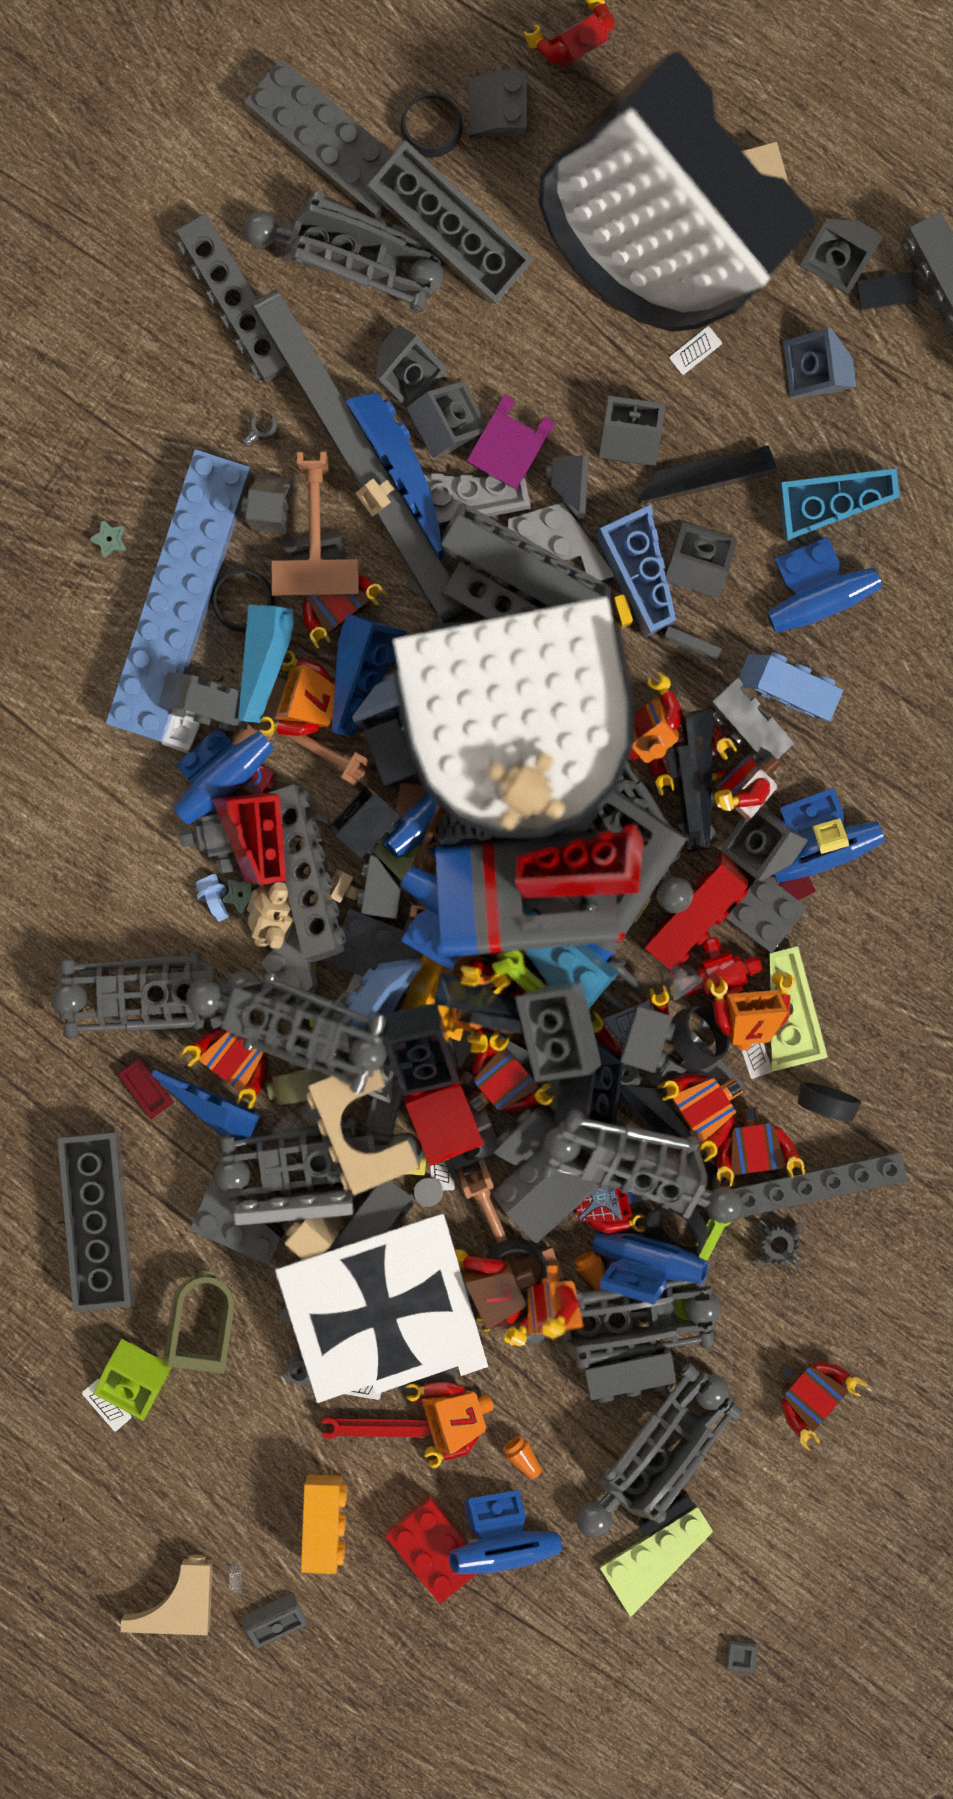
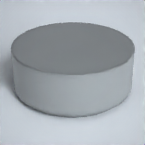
M433 1177L421 1179L414 1188L416 1201L425 1207H432L439 1203L444 1193L440 1181Z

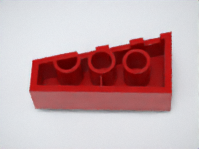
M635 824L624 827L625 830L615 833L608 831L598 834L599 837L586 841L581 839L571 841L570 845L561 848L550 847L517 856L515 884L524 898L639 893L643 838Z
M723 852L716 858L718 866L713 872L706 870L699 878L695 886L697 890L693 893L691 905L682 912L669 913L645 941V949L669 970L675 965L680 967L689 958L690 953L688 951L695 944L700 946L710 933L707 930L714 923L719 925L729 914L727 909L733 902L739 904L748 894L746 890L748 887V874Z

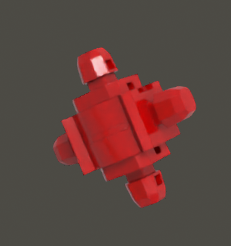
M715 936L706 938L703 942L705 954L709 956L700 959L702 967L696 968L698 978L690 977L682 982V986L686 995L700 993L699 990L703 989L706 997L712 996L715 1000V995L707 988L706 984L710 978L713 981L714 988L719 987L720 976L728 986L727 992L723 995L724 998H727L728 994L744 993L742 985L748 984L746 974L749 973L751 976L760 972L762 965L758 957L745 958V962H741L738 955L732 956L728 950L720 952V949H722L721 944Z

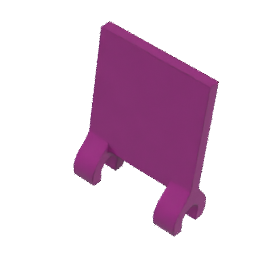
M504 394L466 462L517 490L543 443L551 433L555 421L544 416L537 431L532 430L508 416L514 406L513 402L515 399Z

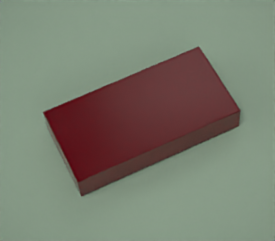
M140 1056L117 1074L150 1120H152L175 1102L163 1085L152 1076V1070L142 1056Z

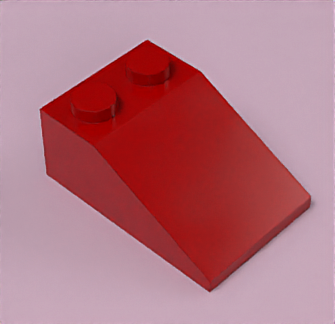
M460 1081L457 1084L403 1096L429 1166L484 1145Z

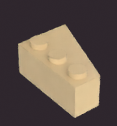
M353 1215L296 1220L286 1232L289 1238L285 1244L303 1260L322 1255Z

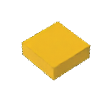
M626 596L614 597L613 603L621 628L631 625L633 619Z

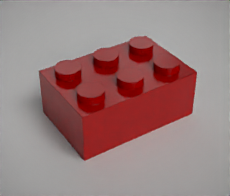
M432 1494L386 1530L385 1537L439 1604L477 1575L454 1574L449 1565L450 1551L467 1545L470 1542Z

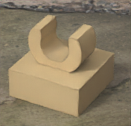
M372 479L355 494L373 517L391 503L387 495L394 488L388 480L378 485Z
M339 869L336 870L331 879V897L339 903L344 895L355 901L359 895V890L350 885L353 877Z

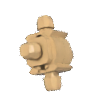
M543 751L534 760V767L525 763L522 769L514 766L510 773L506 771V767L493 763L487 775L497 784L498 782L503 783L499 790L504 795L501 803L509 807L507 811L503 810L499 818L501 826L510 830L518 822L519 819L517 817L519 814L525 818H528L531 812L538 816L542 808L546 810L545 814L553 818H560L565 810V806L556 798L553 800L549 798L554 790L548 786L552 779L544 775L545 771L549 772L553 765L554 758Z
M276 882L273 886L271 883L262 884L253 890L247 907V911L250 912L248 926L252 931V938H254L256 946L266 947L269 945L271 948L279 949L282 947L283 942L288 940L294 924L287 886Z

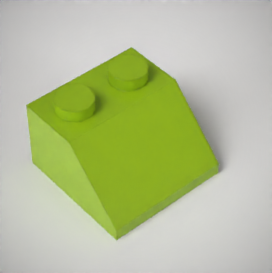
M121 1339L107 1363L93 1394L144 1421L172 1367L162 1365V1358L153 1356L140 1349L136 1344Z

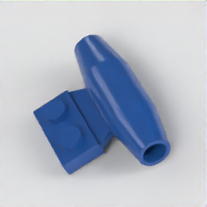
M826 537L775 559L785 586L795 594L767 611V616L775 633L808 626L855 606L880 590L882 585L874 567L839 575V560L829 538Z
M217 727L176 764L192 784L174 805L173 810L187 825L215 808L212 799L229 797L256 772L272 752L274 746L260 731L234 745L225 732Z
M834 788L781 807L780 812L784 822L808 839L793 864L775 873L774 877L777 883L800 879L853 861L885 842L882 829L878 821L844 827L849 846L821 854L812 826L839 818L843 824L844 813Z
M429 792L398 821L397 827L383 841L387 851L397 859L419 846L436 810L437 800ZM434 836L432 837L430 843L435 841ZM436 846L428 850L430 856L436 861Z
M412 866L404 877L401 887L425 906L427 910L415 917L401 941L453 971L461 956L443 957L437 875Z
M598 1231L593 1243V1251L614 1261L601 1278V1289L655 1305L666 1287V1279L703 1283L708 1273L709 1262L678 1246L638 1234L625 1232L606 1234Z
M519 1490L475 1497L465 1500L464 1505L470 1530H473L479 1540L451 1550L449 1553V1565L454 1574H490L527 1567L560 1554L562 1543L559 1534L555 1531H523L526 1515Z

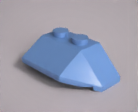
M413 958L380 963L375 971L369 968L360 981L364 986L359 993L353 991L345 1001L344 1006L348 1010L369 1018L375 1014H388L422 968L424 960ZM351 1019V1025L370 1030L368 1028L369 1025ZM346 1033L350 1050L353 1042L359 1037Z

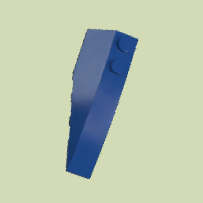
M379 393L347 400L346 404L438 559H443L444 551L441 545L440 528L433 500L422 468L408 441V438L411 436L403 422L397 424L393 417L396 412L388 399L383 401Z

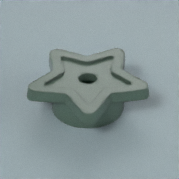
M102 521L100 532L92 536L90 541L101 547L104 558L112 551H125L126 547L122 541L125 527L112 528L106 521ZM108 536L112 537V540L110 542L107 541Z
M228 879L229 892L222 899V902L234 904L239 914H243L253 893L252 883L245 881L239 883ZM239 892L243 893L242 897H238Z

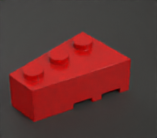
M264 792L212 799L245 882L262 885L286 881L280 795Z

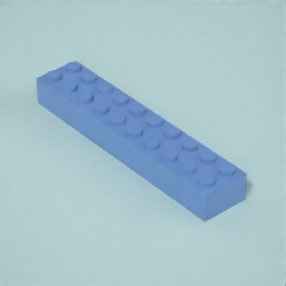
M196 449L194 450L106 721L107 725L163 743L172 715L168 714L169 708L159 706L167 672L187 674L242 506L243 497H245L252 475L250 467Z

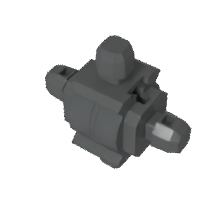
M214 808L201 817L202 821L195 822L196 831L189 829L179 834L181 846L189 847L195 846V843L199 842L200 851L207 850L208 857L218 855L216 863L220 873L232 872L234 860L233 857L230 858V853L234 852L217 810Z

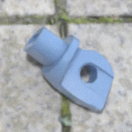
M216 874L195 883L199 892L197 899L208 904L212 915L216 917L218 922L229 918L221 898L225 895L226 888L224 884L219 883Z

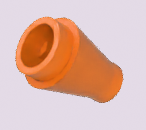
M593 1250L587 1251L574 1261L577 1266L575 1270L595 1291L602 1290L601 1278L606 1270L601 1256Z
M517 1436L504 1446L505 1458L526 1475L529 1480H533L541 1474L543 1469L539 1465L527 1439L524 1440L522 1436Z

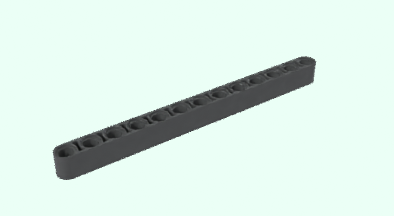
M274 289L252 302L251 306L358 487L361 489L372 479L378 485L388 480L393 486L394 490L387 495L391 503L377 513L376 517L440 623H448L468 611L441 594L450 577L278 290Z

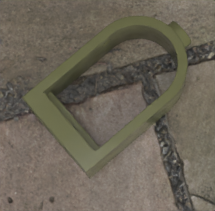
M336 1067L335 1069L339 1072L345 1071V1069ZM314 1069L272 1076V1082L267 1083L269 1099H276L277 1105L307 1101L306 1093L310 1092L308 1086L331 1076Z
M199 1270L198 1277L186 1280L175 1291L171 1304L162 1365L220 1374L225 1373L234 1300L228 1287L216 1279V1272ZM201 1283L212 1285L219 1292L222 1299V1313L215 1356L176 1351L184 1298L191 1288Z

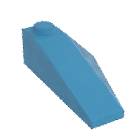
M248 606L238 721L261 722L260 719L265 711L291 640L294 625V609L278 606Z

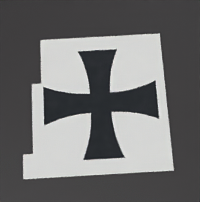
M444 1214L276 1270L317 1403L372 1384L375 1393L378 1394L457 1366L461 1376L488 1367Z

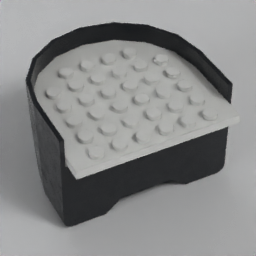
M677 51L668 54L640 71L569 142L540 175L539 207L551 239L572 270L610 305L640 323L670 332L700 329L737 313L751 296L769 280V276L811 231L815 223L812 212L784 178L761 174L717 121L713 90L687 58Z
M608 598L394 640L399 667L392 673L407 747L424 788L456 820L497 837H543L583 821L616 789L633 749V697L619 622H612ZM544 751L554 758L549 772L545 771L544 775L552 779L548 786L554 790L549 798L552 800L556 798L562 802L565 810L560 818H553L545 814L546 810L543 808L538 816L532 812L528 818L519 814L517 817L519 820L516 825L508 830L499 824V818L503 810L507 811L509 808L501 803L504 795L499 790L503 783L498 782L497 784L489 778L487 773L493 763L506 767V771L509 773L514 766L522 769L525 763L534 767V760Z

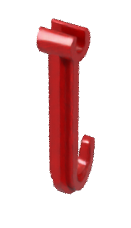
M420 1396L418 1400L411 1401V1403L423 1405L421 1399H424L425 1397ZM332 1415L322 1418V1424L330 1423L334 1426L332 1430H322L321 1435L326 1439H332L336 1436L425 1437L432 1434L427 1418H336Z

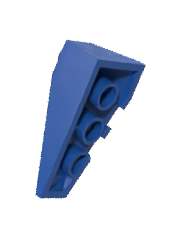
M347 613L338 640L332 732L354 736L360 726L354 723L353 715L375 685L383 682L382 677L389 665L394 667L398 657L394 640L405 638L407 631L366 617Z
M159 1069L153 1070L152 1076L220 1136L231 1135V1137H234V1141L252 1138L262 1115L261 1112L252 1108L248 1110L247 1106L240 1103L237 1104L233 1100Z

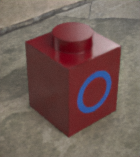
M260 765L256 772L240 787L252 794L272 792L277 783L273 779L276 774Z

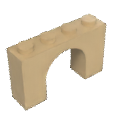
M379 1069L373 1072L372 1077H366L367 1083L364 1092L360 1094L352 1092L349 1083L332 1076L309 1085L310 1092L306 1093L312 1110L317 1108L322 1118L317 1120L322 1135L324 1137L329 1135L333 1146L328 1148L335 1164L340 1162L344 1171L343 1174H340L343 1186L346 1191L351 1189L353 1195L419 1168L408 1139L381 1151L368 1153L352 1147L343 1136L341 1117L346 1106L354 1099L385 1086ZM348 1070L341 1072L351 1077H353V1075H356V1073L350 1072Z

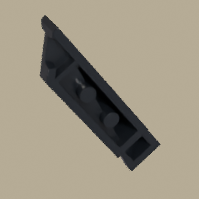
M766 445L743 455L738 452L657 470L638 498L637 503L638 505L742 483L749 479L775 474L777 466L769 445Z
M711 708L684 712L681 720L684 742L673 744L684 831L687 837V852L704 850L710 847L714 713Z
M446 972L440 973L434 1005L459 1009L458 1021L524 1034L515 998L501 993L495 994L493 990L478 984L476 986L461 984L462 978Z
M621 1085L620 1092L653 1132L684 1139L693 1136L668 1104L662 1100V1097L655 1088ZM702 1149L700 1155L707 1175L705 1189L713 1191L719 1188L727 1178H720V1186L716 1185L717 1167L709 1160L704 1161L707 1157V1152Z

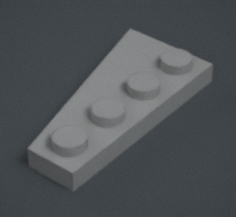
M444 474L424 475L431 493L439 526L447 525L461 502L488 517L531 509L525 478H523L517 490L491 476L477 478L471 475H461V477L444 476Z
M345 1188L286 1198H274L262 1202L255 1200L244 1201L240 1205L235 1206V1225L353 1215V1193L351 1189L346 1191Z

